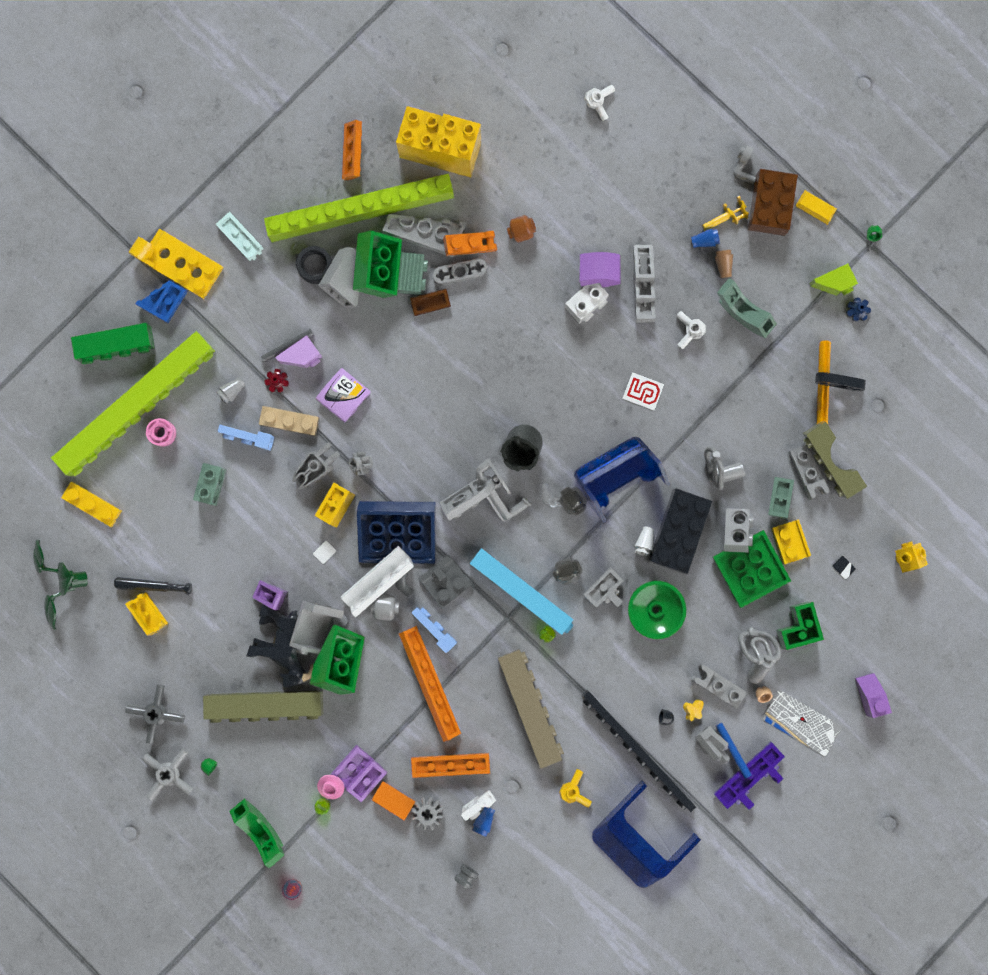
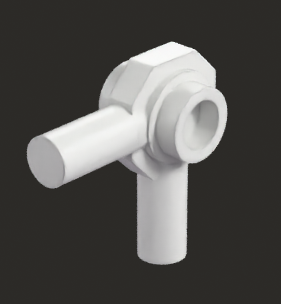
M613 85L601 91L593 88L585 94L584 100L588 107L596 109L602 121L609 118L602 104L604 97L615 92Z
M682 311L677 314L676 317L686 325L687 334L677 344L684 349L692 339H700L706 333V325L699 319L691 320Z

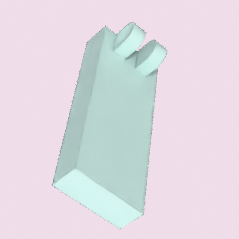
M230 212L216 223L217 227L249 261L255 260L257 254H262L261 251L264 248Z

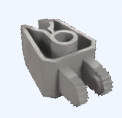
M329 442L319 451L309 452L296 469L292 478L293 482L298 481L305 475V481L299 489L316 483L333 471L332 463L340 454L336 451L329 458L324 455L332 446Z

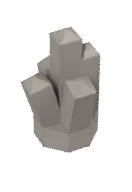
M711 726L706 727L695 736L704 755H710L714 761H720L721 764H728L730 757L724 751L728 748V742L719 736Z

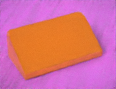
M382 781L371 799L402 820L406 819L416 802Z

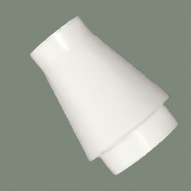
M643 527L634 546L636 554L650 556V553L653 552V528Z

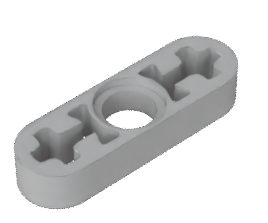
M474 259L441 266L434 270L433 279L436 284L442 286L480 278L486 274L487 264L482 259ZM476 264L484 267L479 273L477 270H471L472 275H469L467 266L470 265V269L476 268ZM459 267L464 268L466 271L462 277L455 275V270ZM452 269L451 272L453 279H450V275L445 276L444 280H441L440 278L436 277L439 276V272H443V274L446 275L449 274V270Z

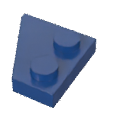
M169 280L161 288L155 289L149 296L143 300H138L135 304L169 323L188 291Z

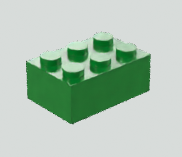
M372 230L358 234L353 280L354 291L381 298L397 296L402 239Z

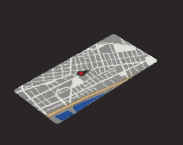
M781 690L777 691L762 718L765 722L823 756L827 755L842 728L841 725Z

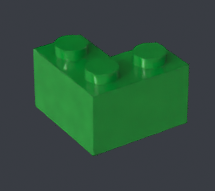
M807 601L789 606L794 625L776 630L781 649L784 650L824 640L814 602Z

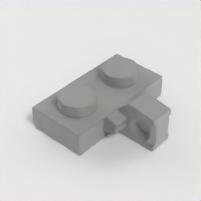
M610 567L583 595L596 608L603 601L607 604L611 601L618 608L623 601L617 596L619 591L616 588L624 580Z

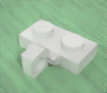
M488 790L480 797L476 796L464 805L461 814L463 819L466 821L469 818L473 820L481 814L480 810L482 807H490L496 801L494 795Z

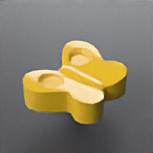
M695 700L693 704L684 703L683 709L686 712V720L693 721L694 718H702L701 711L704 706L702 700Z

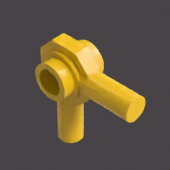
M576 769L571 782L562 785L559 791L560 798L567 803L577 801L589 808L592 801L580 795L577 786L584 772Z

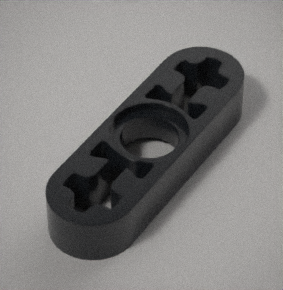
M818 372L815 377V383L819 385L851 391L865 390L866 380L828 372Z

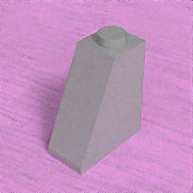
M350 247L339 249L318 285L345 309L356 307L359 298V292L353 290L356 250Z

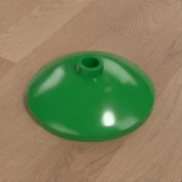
M650 581L639 586L631 595L628 603V616L632 626L641 635L651 639H664L674 635L682 627L686 618V603L683 595L673 585L663 581ZM654 606L659 608L657 613L652 612Z

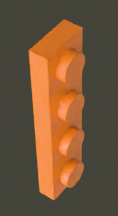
M489 753L411 757L412 778L490 773Z

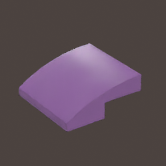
M609 252L580 254L579 281L581 286L600 283L602 288L621 284L620 254Z
M356 745L331 775L339 777L343 781L347 792L362 802L387 774V771Z

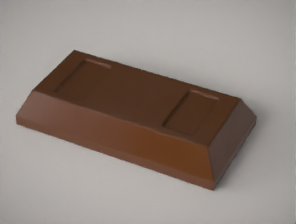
M447 289L410 298L414 316L451 307Z

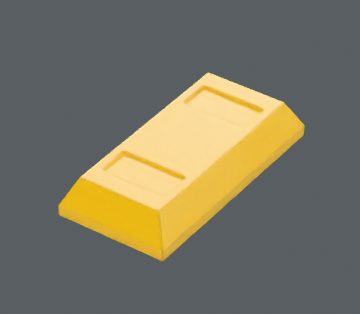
M804 190L795 205L827 225L837 210L834 206Z

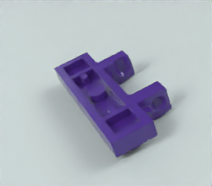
M770 741L746 763L752 776L745 779L741 771L738 770L713 794L726 809H729L734 803L739 805L742 802L750 810L754 803L746 796L750 793L748 790L760 779L766 778L768 775L777 784L780 783L784 778L776 771L780 768L777 764L785 756Z

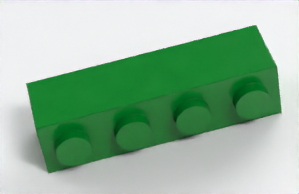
M147 323L71 337L74 359L82 364L94 363L93 360L98 359L107 361L111 360L113 356L118 355L119 357H128L134 352L139 354L148 353L150 349H155L152 327Z

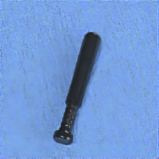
M117 577L114 580V587L117 589L160 592L177 591L185 592L187 595H190L192 592L191 583H186V585L169 584L168 582Z

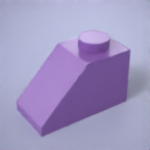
M875 673L855 678L866 716L876 718L892 713L887 695Z

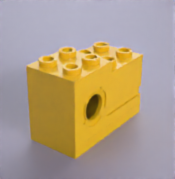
M406 106L396 140L399 158L471 178L481 146V124L444 113L441 116Z

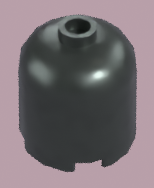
M526 424L515 426L509 432L500 450L504 464L515 471L531 470L536 466L543 446L542 436L533 426Z

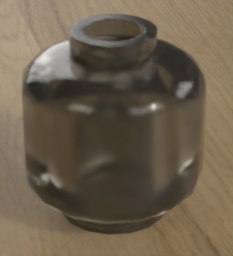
M566 487L561 491L559 503L567 514L577 516L587 508V498L578 487Z
M568 557L556 562L553 576L557 582L560 581L563 585H568L578 581L583 571L577 559L574 560L572 557Z

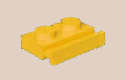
M799 519L771 528L783 565L811 556Z

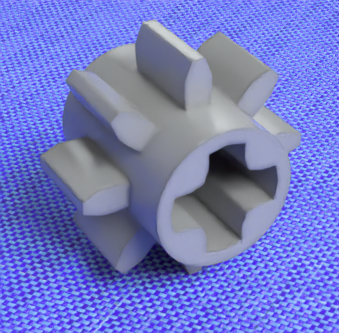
M365 451L352 454L353 457L349 460L351 471H356L357 476L369 473L373 466L372 458L369 455L366 456Z

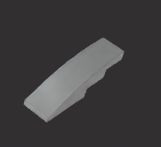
M634 245L636 323L655 322L653 245Z

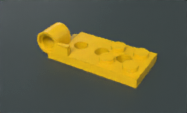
M161 229L157 231L150 243L138 236L128 252L144 264L202 299L206 297L223 270V266ZM168 249L170 255L165 259L161 258V252ZM180 259H185L186 261L183 268H177L176 266L177 261ZM195 269L202 270V274L198 278L192 276Z

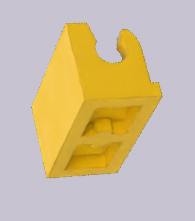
M333 483L315 516L337 528L353 501L355 494Z
M147 592L137 595L136 599L125 604L147 636L155 634L168 624Z

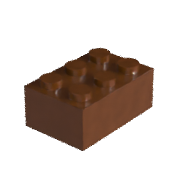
M760 169L755 176L748 230L785 236L791 226L798 174Z

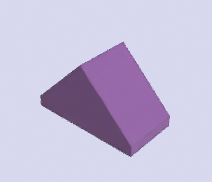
M260 580L252 598L271 609L279 610L287 591Z

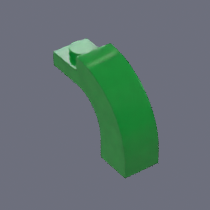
M244 798L229 811L234 824L241 828L255 843L265 866L270 868L285 856L281 848L283 843L278 834L254 805Z

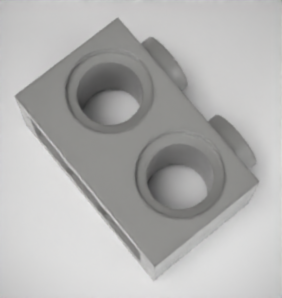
M726 508L724 551L748 552V546H752L753 534H749V528H753V516H750V509ZM737 519H742L744 523L737 524L734 521ZM741 537L744 540L742 542H736L734 541V538Z

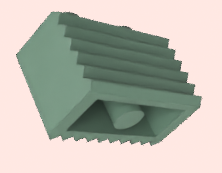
M401 253L398 293L421 295L422 290L426 289V279H423V273L427 272L428 260H425L424 254Z

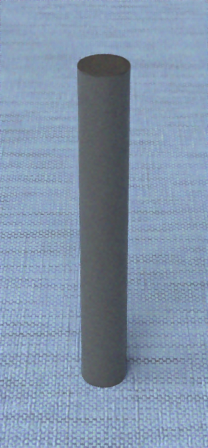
M309 329L262 355L263 362L266 363L275 358L306 335L308 338L314 336L312 330Z

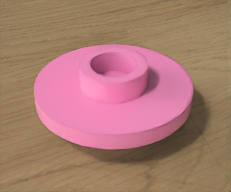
M334 775L321 777L317 784L319 793L327 799L341 797L345 789L343 781Z

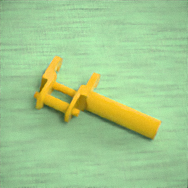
M737 197L740 208L733 211L727 208L726 203L723 204L726 213L703 224V230L711 229L730 218L733 219L732 222L736 225L740 219L744 217L748 219L749 213L745 210L747 206L743 200H740L741 197ZM741 210L742 214L736 217L735 213Z

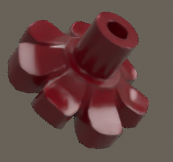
M275 369L274 373L269 371L266 374L269 379H266L264 383L266 386H270L269 391L272 393L276 389L281 393L284 391L283 386H289V382L285 380L288 378L287 373L283 372L281 374L280 369Z

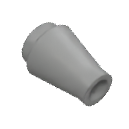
M237 377L235 380L219 387V391L216 393L227 404L232 402L246 385Z

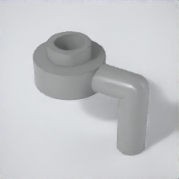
M747 145L746 148L742 147L737 155V158L740 160L734 170V176L753 184L756 177L743 171L754 150L753 147Z

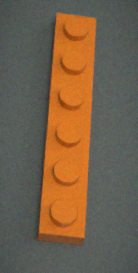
M417 626L399 633L443 742L461 734V731Z

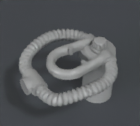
M708 446L705 449L704 458L710 475L708 480L710 483L713 482L718 490L723 489V483L745 476L741 462L724 467L720 452L716 451L715 447Z
M750 627L746 632L739 634L738 642L746 659L754 663L747 677L752 683L759 684L773 664L780 659L781 647L776 638L771 634ZM755 637L751 640L750 646L756 658L747 651L744 638ZM761 637L767 638L772 642L776 650L775 656L772 655L768 642ZM755 642H761L765 646L767 654L760 655L759 648H756Z

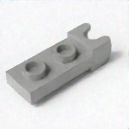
M806 445L791 450L789 455L804 486L807 498L812 500L816 497L815 489H818L822 495L829 493V488L819 471L811 450Z
M702 663L699 664L698 667L703 671V676L701 678L692 676L691 680L737 709L747 692Z

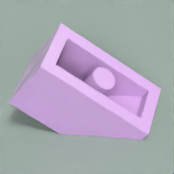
M306 335L275 358L281 364L308 368L309 366H316L322 356Z

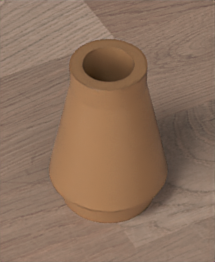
M731 250L716 252L715 260L720 278L732 277L734 254H731Z

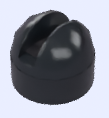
M661 709L659 724L671 725L674 722L673 713L669 710Z

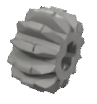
M432 796L429 797L428 802H426L425 797H422V804L416 801L415 806L417 808H412L411 810L412 813L416 814L411 819L413 821L418 820L416 827L423 824L424 831L427 825H429L431 830H434V824L437 826L441 824L438 819L444 818V815L439 813L444 810V807H437L440 803L439 800L432 803ZM426 809L430 810L429 817H425V813H423V811L426 812Z

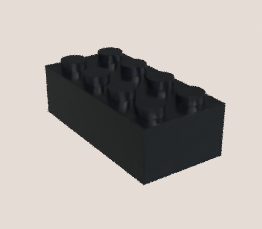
M677 488L673 489L648 562L682 574H688L712 501Z

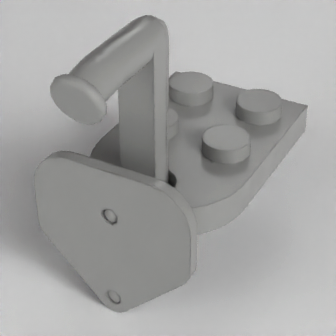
M487 459L477 467L476 480L439 502L449 521L459 518L467 509L476 507L484 498L488 499L499 518L503 521L513 518L528 506H531L528 500L522 498L520 503L507 510L495 489L503 485L508 494L511 492L490 459ZM489 468H492L495 473L492 478L484 474Z

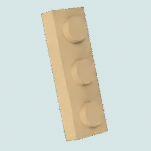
M262 406L259 425L312 436H316L319 417L266 406Z

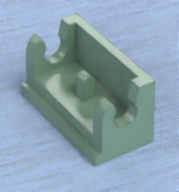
M775 477L768 515L788 519L794 480Z

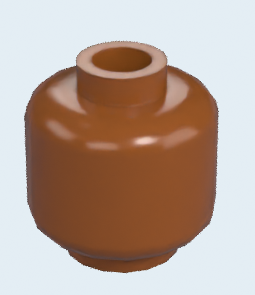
M527 215L511 219L510 227L507 228L510 239L514 238L518 243L532 239L534 232H536V226L532 217L529 218Z

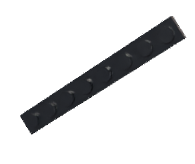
M586 690L582 694L585 698L583 703L589 709L594 708L598 712L596 717L603 724L607 722L611 726L609 731L616 738L620 736L625 741L622 745L630 753L634 751L638 755L636 760L643 767L647 765L651 769L649 774L656 781L660 779L665 784L662 788L670 796L674 794L678 798L676 803L683 810L687 808L692 812L696 806L600 702Z

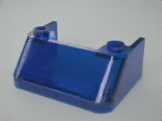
M632 437L579 467L574 472L578 485L603 523L607 521L602 510L610 502L607 495L640 477L643 481L650 482L660 477L667 486L670 485L661 461L639 437Z

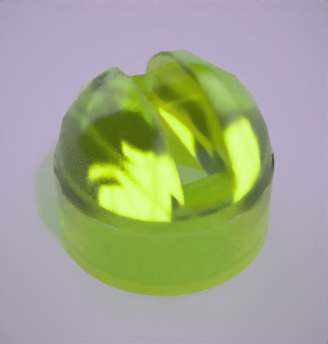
M544 626L539 632L540 640L543 639L544 643H549L556 637L555 631L549 626Z
M326 798L318 799L314 805L315 811L320 815L326 814L331 806L329 800ZM317 805H321L322 807L326 808V810H322Z

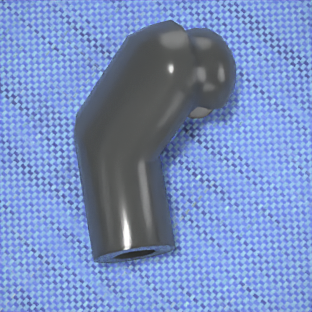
M407 572L395 582V586L405 596L409 597L414 590L406 584Z

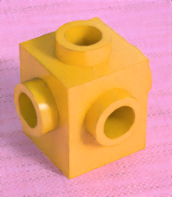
M910 541L901 544L902 548L895 550L896 561L900 565L902 573L928 565L926 551L921 543L913 544Z

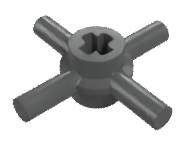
M157 684L154 702L145 708L126 706L125 713L143 716L145 722L149 724L146 743L154 744L157 726L161 725L165 720L184 723L185 715L169 713L165 706L161 704L164 685ZM155 711V713L158 714V717L155 718V715L152 714V712Z

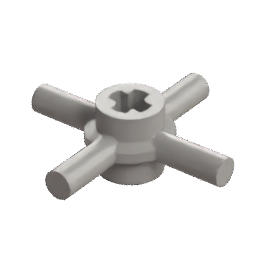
M182 748L172 762H165L163 764H160L149 754L142 758L145 763L156 770L157 783L148 793V799L154 800L163 786H171L173 784L189 795L193 788L179 778L178 766L189 753L186 749ZM166 771H169V772H170V774H169L170 777H168V778L165 776V775H166Z

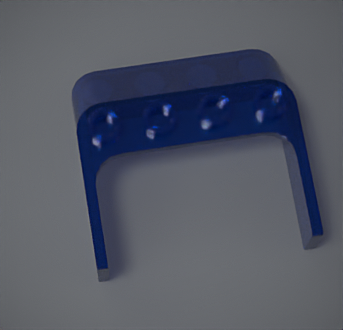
M643 780L597 825L592 832V839L637 886L646 888L666 877L701 839L694 833L666 860L626 821L624 816L626 808L647 787Z

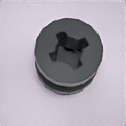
M462 864L461 872L454 879L463 887L471 889L473 880L477 879L479 874L471 867Z

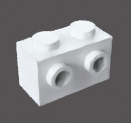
M599 283L586 285L565 303L564 308L579 324L583 320L587 322L593 317L594 314L592 312L598 308L600 310L608 303L606 299L609 294Z

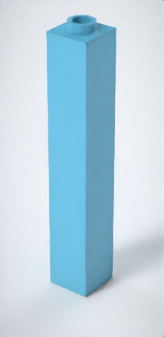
M482 548L470 562L473 567L561 635L564 632L567 634L574 624L571 622L574 619Z

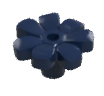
M859 297L855 298L853 302L850 301L847 304V307L850 309L846 312L847 316L853 315L852 320L855 322L859 321V319L861 321L868 318L866 314L871 313V308L866 307L869 302L866 299L861 302Z

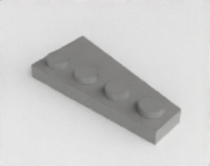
M389 214L383 228V234L446 255L443 237L445 235L463 234L466 222L431 220V218L416 219L412 216Z

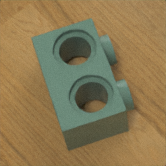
M203 463L193 500L217 506L227 469Z

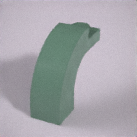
M729 278L717 292L720 297L719 303L735 320L753 333L766 338L777 325L771 313L751 303L742 294L734 280Z

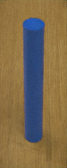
M723 723L716 725L721 737L728 742V749L744 778L752 776Z

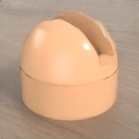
M766 686L758 687L755 692L760 703L768 702L773 697L771 690Z

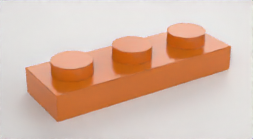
M353 120L344 124L342 179L347 181L360 177L362 121Z

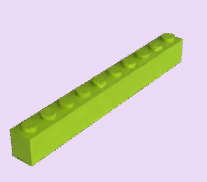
M448 173L264 218L269 239L271 242H276L453 199L454 192Z
M195 331L55 453L51 459L65 475L76 476L83 471L82 467L96 460L98 453L102 450H107L112 445L114 439L122 437L130 425L137 424L145 412L152 411L160 399L163 400L168 397L169 391L174 387H179L185 381L184 378L186 376L194 374L202 362L209 361L213 357L215 350L199 332Z

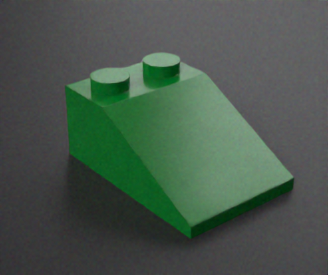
M333 625L313 665L310 684L339 695L355 693L365 637L340 626Z

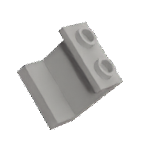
M303 600L289 646L296 648L297 653L307 655L308 652H311V655L318 657L324 645L331 618L337 617L342 619L344 611Z

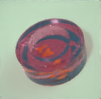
M297 879L287 880L282 887V894L288 900L297 899L302 892V884Z

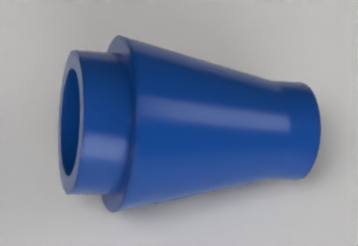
M711 228L691 237L693 248L716 247L717 244H720L717 229L712 230Z
M484 807L473 823L472 831L486 837L491 831L495 810Z

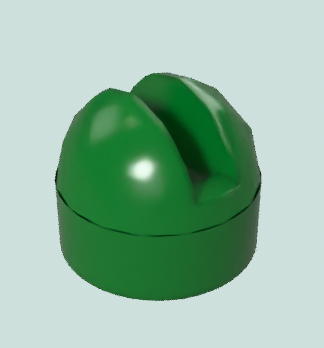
M871 225L867 229V239L869 241L875 242L882 238V229L879 225Z
M207 758L201 762V770L209 776L216 768L218 762Z

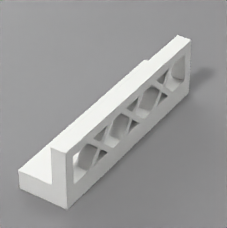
M398 546L341 596V599L350 607L351 613L357 617L413 568L414 565L411 558Z

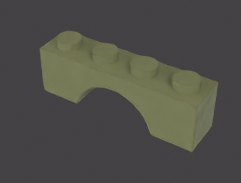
M825 421L819 422L802 433L805 437L803 439L805 445L809 449L812 448L815 452L813 455L814 459L819 465L822 464L825 471L823 472L829 481L833 480L836 485L834 490L839 497L843 496L848 499L867 487L857 470L839 469L833 463L831 447L836 437Z

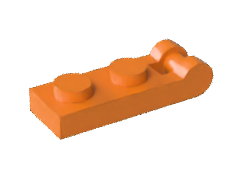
M494 231L445 235L443 241L446 256L497 251V244H494L495 233ZM482 240H486L487 245H483Z

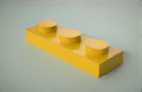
M72 481L61 497L110 527H113L122 512L119 508Z

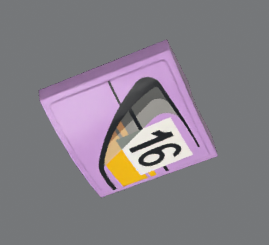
M341 368L317 395L316 400L345 423L357 411V408L370 395L371 391Z

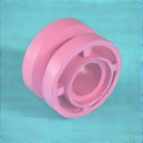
M154 419L147 425L146 436L152 444L166 447L171 445L176 438L175 426L165 419ZM164 428L165 434L159 438L158 431Z

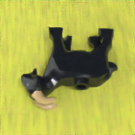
M263 604L259 614L261 617L259 625L273 623L278 630L275 633L273 643L254 638L253 645L249 646L246 657L263 656L275 661L289 671L288 674H279L283 678V686L285 688L300 685L311 679L314 664L310 665V670L306 673L297 657V649L289 646L297 622L298 611L294 610L289 616H285L278 610L271 609Z

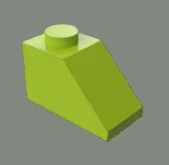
M847 263L815 278L809 284L813 288L835 296L841 293L844 296L853 292V287L858 282Z

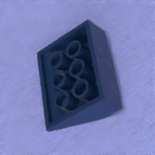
M359 501L356 511L359 563H379L399 546L411 558L412 563L435 564L436 502Z

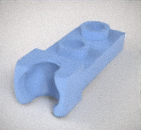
M219 425L218 432L223 434L222 438L233 441L235 437L241 439L240 443L251 446L252 443H255L254 446L271 451L274 436L259 431L258 434H253Z
M417 607L412 612L438 640L437 645L445 653L457 644V641L448 632L446 634L442 632L444 628L437 621L433 623L429 619L431 615L424 607L422 609Z

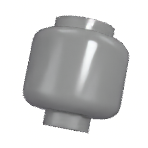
M381 595L371 603V614L377 620L390 621L394 618V614L398 615L399 603H395L394 596Z

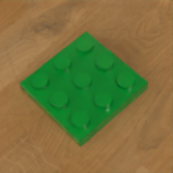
M764 530L753 535L752 546H748V552L722 551L712 557L739 608L791 582Z

